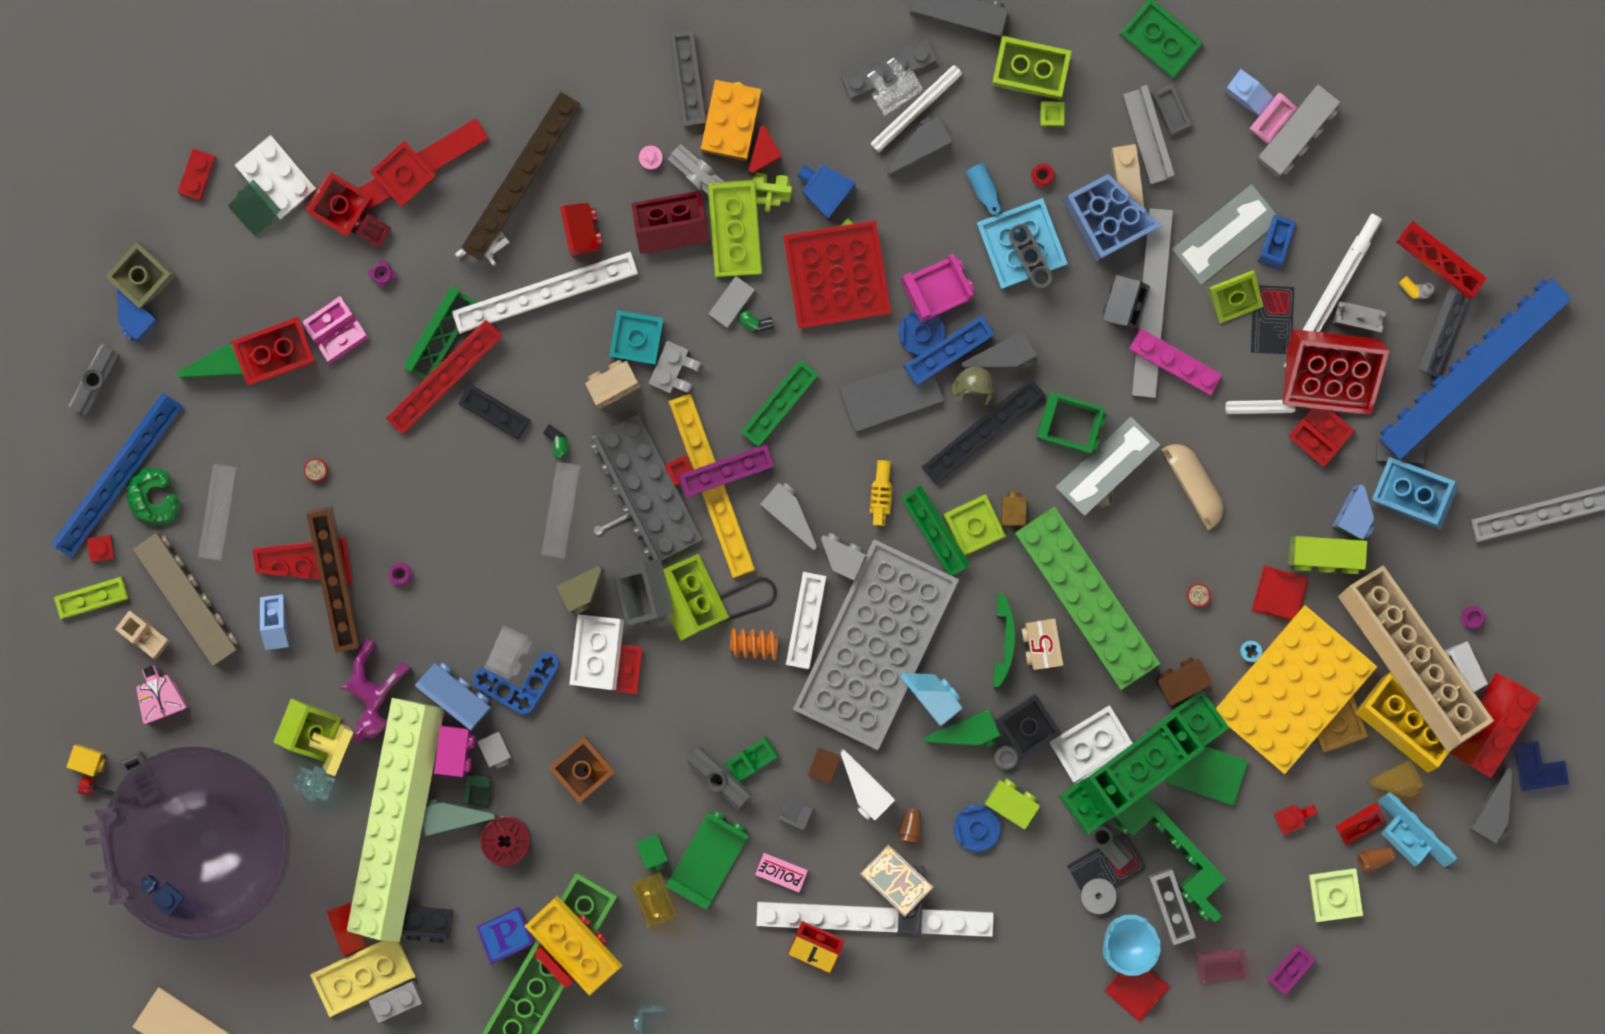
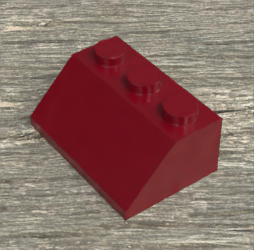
M701 191L631 203L640 254L709 242Z

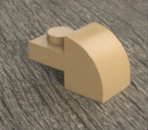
M130 610L115 628L116 631L131 643L136 644L153 659H157L170 642L152 624Z

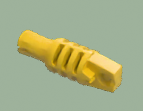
M877 460L876 481L872 483L870 513H873V525L885 526L886 514L891 513L893 488L890 482L891 461Z

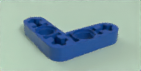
M553 653L542 654L521 688L486 668L479 669L474 673L473 683L478 689L520 714H527L534 709L557 671L559 659ZM552 657V663L555 665L553 668H547L545 673L549 674V677L546 679L545 676L535 672L537 667L539 670L543 669L545 665L542 662L543 658L548 659ZM487 673V679L492 682L495 681V678L499 680L495 684L493 692L488 690L491 687L489 684H479L480 679L477 678L479 674L484 675ZM534 676L540 677L543 681V685L539 690H533L529 685L530 679ZM502 684L510 688V695L507 698H501L497 694V689ZM515 690L519 692L516 697L522 700L525 697L529 699V708L525 707L521 710L519 708L520 703L513 700V704L508 702L514 696Z

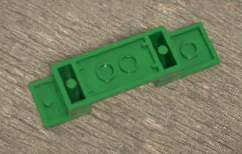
M1200 690L1147 729L1144 735L1104 765L1091 771L1058 797L1084 834L1088 835L1107 820L1119 815L1202 752L1208 743L1230 727L1204 691Z
M1147 794L1115 817L1117 821L1114 824L1125 835L1129 832L1133 836L1147 822L1154 818L1151 822L1162 833L1166 830L1170 835L1167 839L1178 850L1183 848L1186 852L1183 856L1191 865L1196 867L1178 884L1182 889L1180 891L1181 895L1188 903H1196L1198 907L1195 910L1207 922L1211 919L1216 923L1222 917L1206 898L1226 878Z

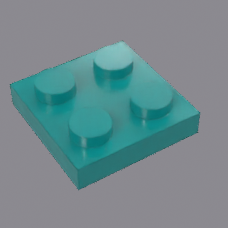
M617 310L609 357L656 365L664 318Z

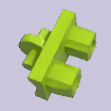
M755 173L753 180L756 183L757 204L766 205L765 212H770L771 205L780 206V202L790 203L792 186H790L788 176L779 175L776 177V184L767 183V175L765 173Z

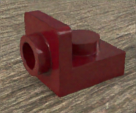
M362 212L350 232L380 248L391 227L373 216Z

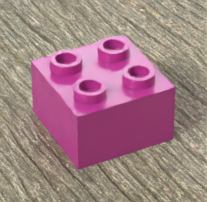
M440 726L434 774L464 777L467 775V772L471 771L473 757H469L470 749L474 748L476 734H472V730L465 727Z

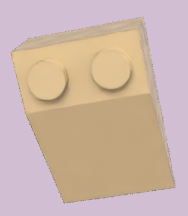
M620 359L608 366L610 370L601 374L598 371L587 377L589 381L585 384L595 405L599 409L641 387L627 361L622 363Z

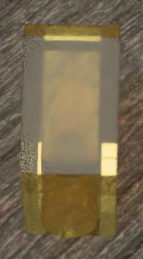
M1408 759L1366 781L1369 786L1400 796L1406 795L1408 798L1420 792L1419 788L1424 786L1412 761Z

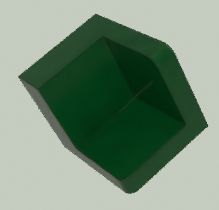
M467 775L463 804L488 805L492 777Z

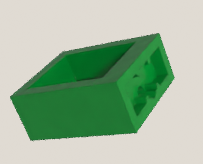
M1050 392L1036 438L1091 454L1092 449L1097 450L1100 437L1097 436L1099 427H1104L1107 414L1103 413L1105 408ZM1057 402L1096 413L1086 446L1048 435Z

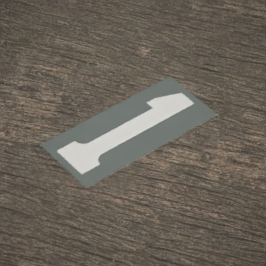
M1251 184L1174 246L1172 250L1202 285L1264 235L1269 229L1273 215L1277 214Z
M1130 417L1097 450H1094L1065 477L1056 488L1085 516L1156 450L1160 444Z

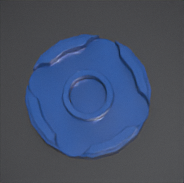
M915 311L909 313L903 319L898 332L903 348L915 356L921 355L943 341L946 334L944 324L938 316L921 323Z
M971 805L964 808L957 815L954 822V835L957 842L965 849L972 852H983L990 849L997 842L1000 835V822L997 815L990 808L983 805Z

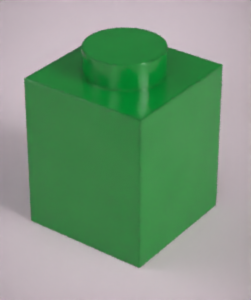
M658 833L636 842L645 869L651 868L652 871L665 867L664 862L669 859Z

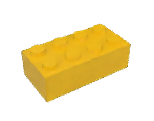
M1391 672L1379 680L1355 712L1427 773L1438 768L1449 753Z

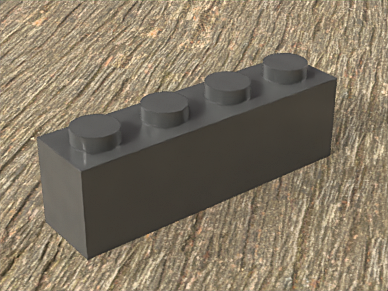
M913 0L910 14L1000 40L1009 9L1004 8V4L996 1H991V4L982 2V0Z

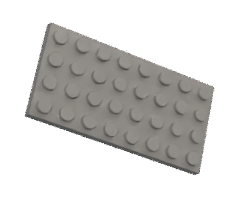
M874 539L793 710L878 750L908 688L900 675L916 672L959 579Z

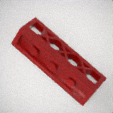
M1413 220L1402 231L1399 239L1396 241L1399 246L1470 300L1476 295L1487 279L1486 276Z

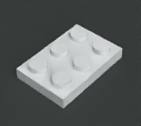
M271 135L235 164L236 168L280 219H283L317 190Z
M578 614L569 685L616 690L624 625L623 619Z
M1109 705L1049 743L1071 780L1075 782L1094 769L1104 765L1132 744V741Z

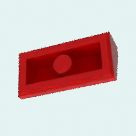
M350 902L326 912L343 956L367 947L363 935L347 931L351 911Z

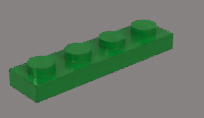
M800 360L742 429L741 433L759 447L819 374Z
M920 485L902 496L901 500L947 574L954 576L970 566L969 561L922 486Z

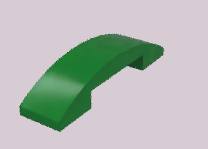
M997 593L996 616L1005 617L1003 664L994 663L993 687H999L1007 675L1015 645L1013 615L1003 593Z

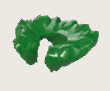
M153 468L141 469L140 473L130 480V485L126 488L128 490L126 502L131 510V514L135 515L137 520H141L143 524L148 523L149 526L170 524L174 521L179 511L180 500L178 494H168L160 505L151 504L147 498L148 491L152 487H167L170 485L172 480L169 478L168 471Z

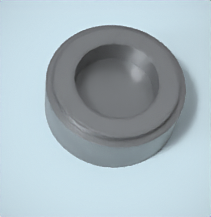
M1001 746L996 750L994 760L998 767L1011 769L1017 764L1018 754L1010 746Z

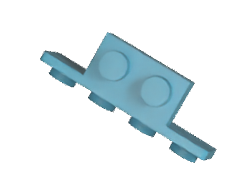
M1389 792L1378 800V803L1393 817V820L1381 834L1414 867L1428 853L1443 867L1455 862L1457 857L1453 854L1452 850L1444 845L1436 837L1435 833L1419 820L1415 813L1410 812L1402 804L1400 798Z

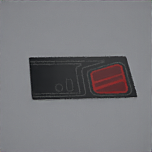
M1258 285L1264 307L1252 311L1251 352L1287 354L1293 330L1294 287Z
M1123 833L1117 836V838L1134 857L1120 870L1113 865L1099 848L1067 865L1081 892L1085 884L1093 879H1104L1113 886H1116L1146 868L1127 834Z

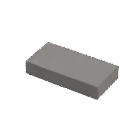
M735 276L708 315L728 328L755 289Z

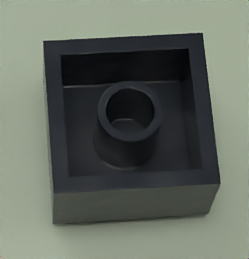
M1036 694L1031 695L995 719L1022 760L1062 734Z

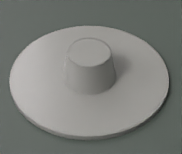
M1104 879L1089 881L1081 892V900L1084 907L1094 914H1104L1110 911L1115 905L1117 898L1114 886Z

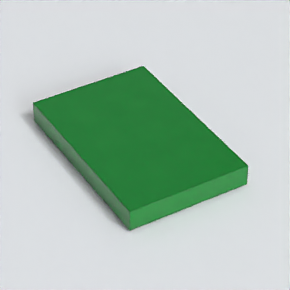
M1147 0L1119 33L1171 79H1174L1203 44L1198 37L1154 0Z
M1205 746L1202 752L1167 777V784L1234 805L1248 760Z

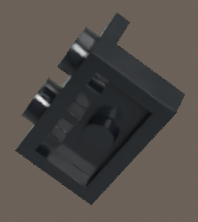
M407 905L401 935H407V940L420 941L421 937H429L430 942L444 943V939L450 938L453 909Z

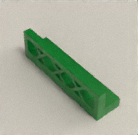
M453 286L449 288L403 365L405 369L422 379H425L442 362L459 334L457 325L453 332L444 334L442 328L444 320L454 318L453 315H447L451 309L452 311L455 310L454 304L458 297L469 302V305L477 303V301ZM440 329L441 335L436 336L437 332ZM450 336L449 340L446 343L445 337ZM442 338L443 350L432 354L430 349L431 342ZM428 349L429 355L424 356L425 352ZM438 356L437 360L434 363L433 357ZM430 358L432 368L428 375L416 370L421 360Z

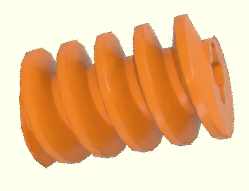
M732 628L730 653L733 651L735 658H738L740 652H743L744 658L747 659L750 652H752L754 659H757L759 653H761L763 660H766L769 654H771L773 661L776 660L778 635L775 637L773 630H770L768 636L765 637L763 630H760L758 636H756L754 629H751L749 635H746L745 629L742 628L740 634L737 635L735 628Z

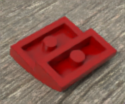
M1311 408L1288 437L1325 467L1355 430L1332 410Z

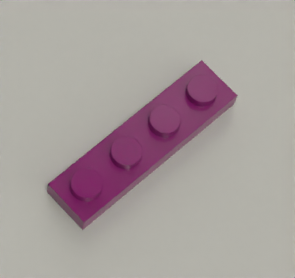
M763 445L678 475V479L684 496L687 498L773 468L774 464L767 445Z

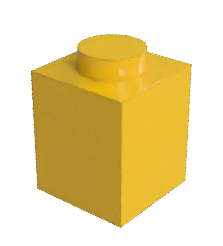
M79 744L74 745L66 768L90 776H97L98 772L102 773L105 767L106 759H103L105 753Z

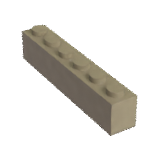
M155 533L133 550L212 666H217L239 650L236 646L239 642L232 632L228 633L223 627L226 624L224 619L218 612L216 614L210 607L212 605L211 600L205 593H200L197 588L199 583L193 574H187L183 568L186 566L179 554L174 555L170 549L173 545L168 537Z

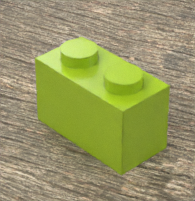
M1007 778L1004 782L999 779L984 804L1021 828L1026 829L1040 807L1036 803L1038 798L1027 791L1024 795L1016 790L1018 785Z

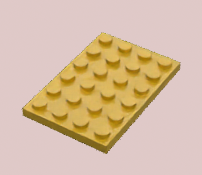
M1304 605L1216 709L1232 730L1285 774L1377 666Z

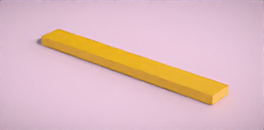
M691 393L669 401L693 470L716 462ZM721 485L702 492L732 577L735 578L754 571V565L725 486Z

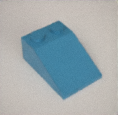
M1389 457L1372 501L1441 530L1459 486L1456 481Z

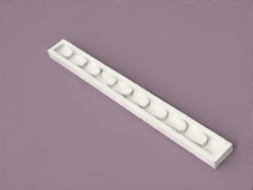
M757 902L756 926L799 928L801 922L804 921L820 929L897 932L898 910L887 907ZM922 909L921 933L992 937L993 912Z

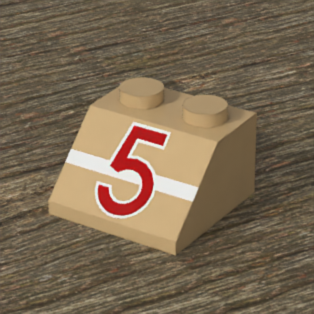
M1047 619L1025 623V628H1022L1021 632L1023 642H1028L1029 651L1025 652L1027 666L1032 665V670L1063 666L1056 620Z

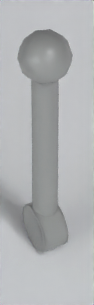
M624 515L602 527L596 526L594 533L601 535L604 530L628 518Z

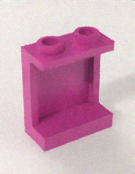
M954 254L914 274L911 272L905 274L901 278V284L921 323L971 301L973 298V292H975L973 283L970 279L966 280L962 272L965 271L960 258L956 259Z

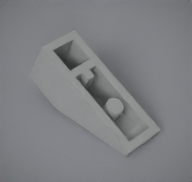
M778 483L760 505L814 551L817 546L798 500L793 496L796 491L786 483L783 486Z

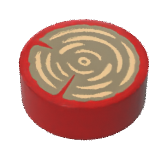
M312 458L305 463L303 471L308 480L319 482L327 476L328 467L323 460Z
M1194 584L1187 590L1186 597L1192 606L1203 607L1210 601L1211 593L1204 584Z

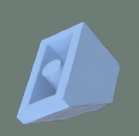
M1242 69L1239 70L1224 91L1258 117L1274 99L1257 80Z
M283 594L260 597V633L265 650L289 647V629Z

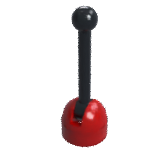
M82 776L77 794L91 795L97 791L126 799L129 803L135 801V795L132 793L127 795L97 787L96 782L92 778Z

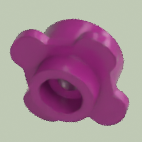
M380 260L378 265L370 268L368 271L369 277L374 278L379 288H384L388 281L396 278V272L389 268L386 260Z

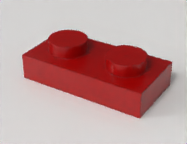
M192 148L177 193L201 201L216 156Z
M621 645L616 690L613 691L637 694L643 647Z
M1375 802L1335 827L1341 840L1347 846L1386 823L1380 807Z

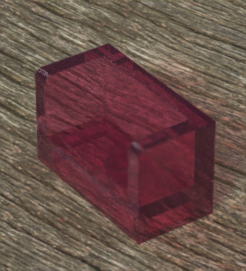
M1242 948L1195 953L1199 983L1231 978L1247 979L1245 950Z

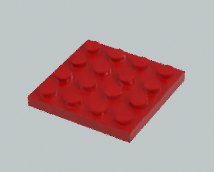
M876 220L783 235L798 328L891 313Z

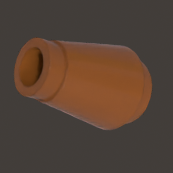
M907 808L898 833L900 842L918 844V840L921 839L920 810Z
M1391 847L1363 850L1362 854H1358L1357 859L1362 872L1372 873L1394 861L1395 857Z

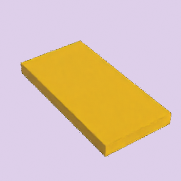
M558 896L525 925V928L589 996L623 966Z

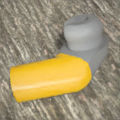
M1408 276L1398 283L1412 299H1427L1434 293V286L1431 283L1414 284Z

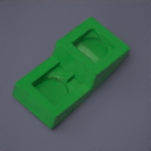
M765 736L724 764L731 769L733 777L740 782L777 758L779 754L769 738Z

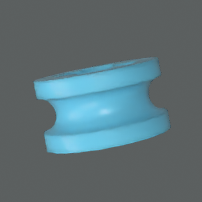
M1247 641L1241 646L1240 655L1245 661L1255 662L1261 657L1262 648L1255 641ZM1252 644L1255 646L1257 655L1255 657L1251 655V658H1248L1246 656L1248 652L1245 648L1247 646L1251 647Z

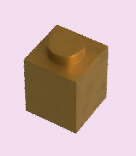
M1007 492V497H1002L1001 525L1026 526V497H1021V493Z

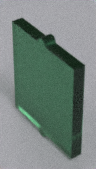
M252 180L243 190L238 191L237 197L228 205L254 236H257L266 226L271 225V220L281 211L255 180Z

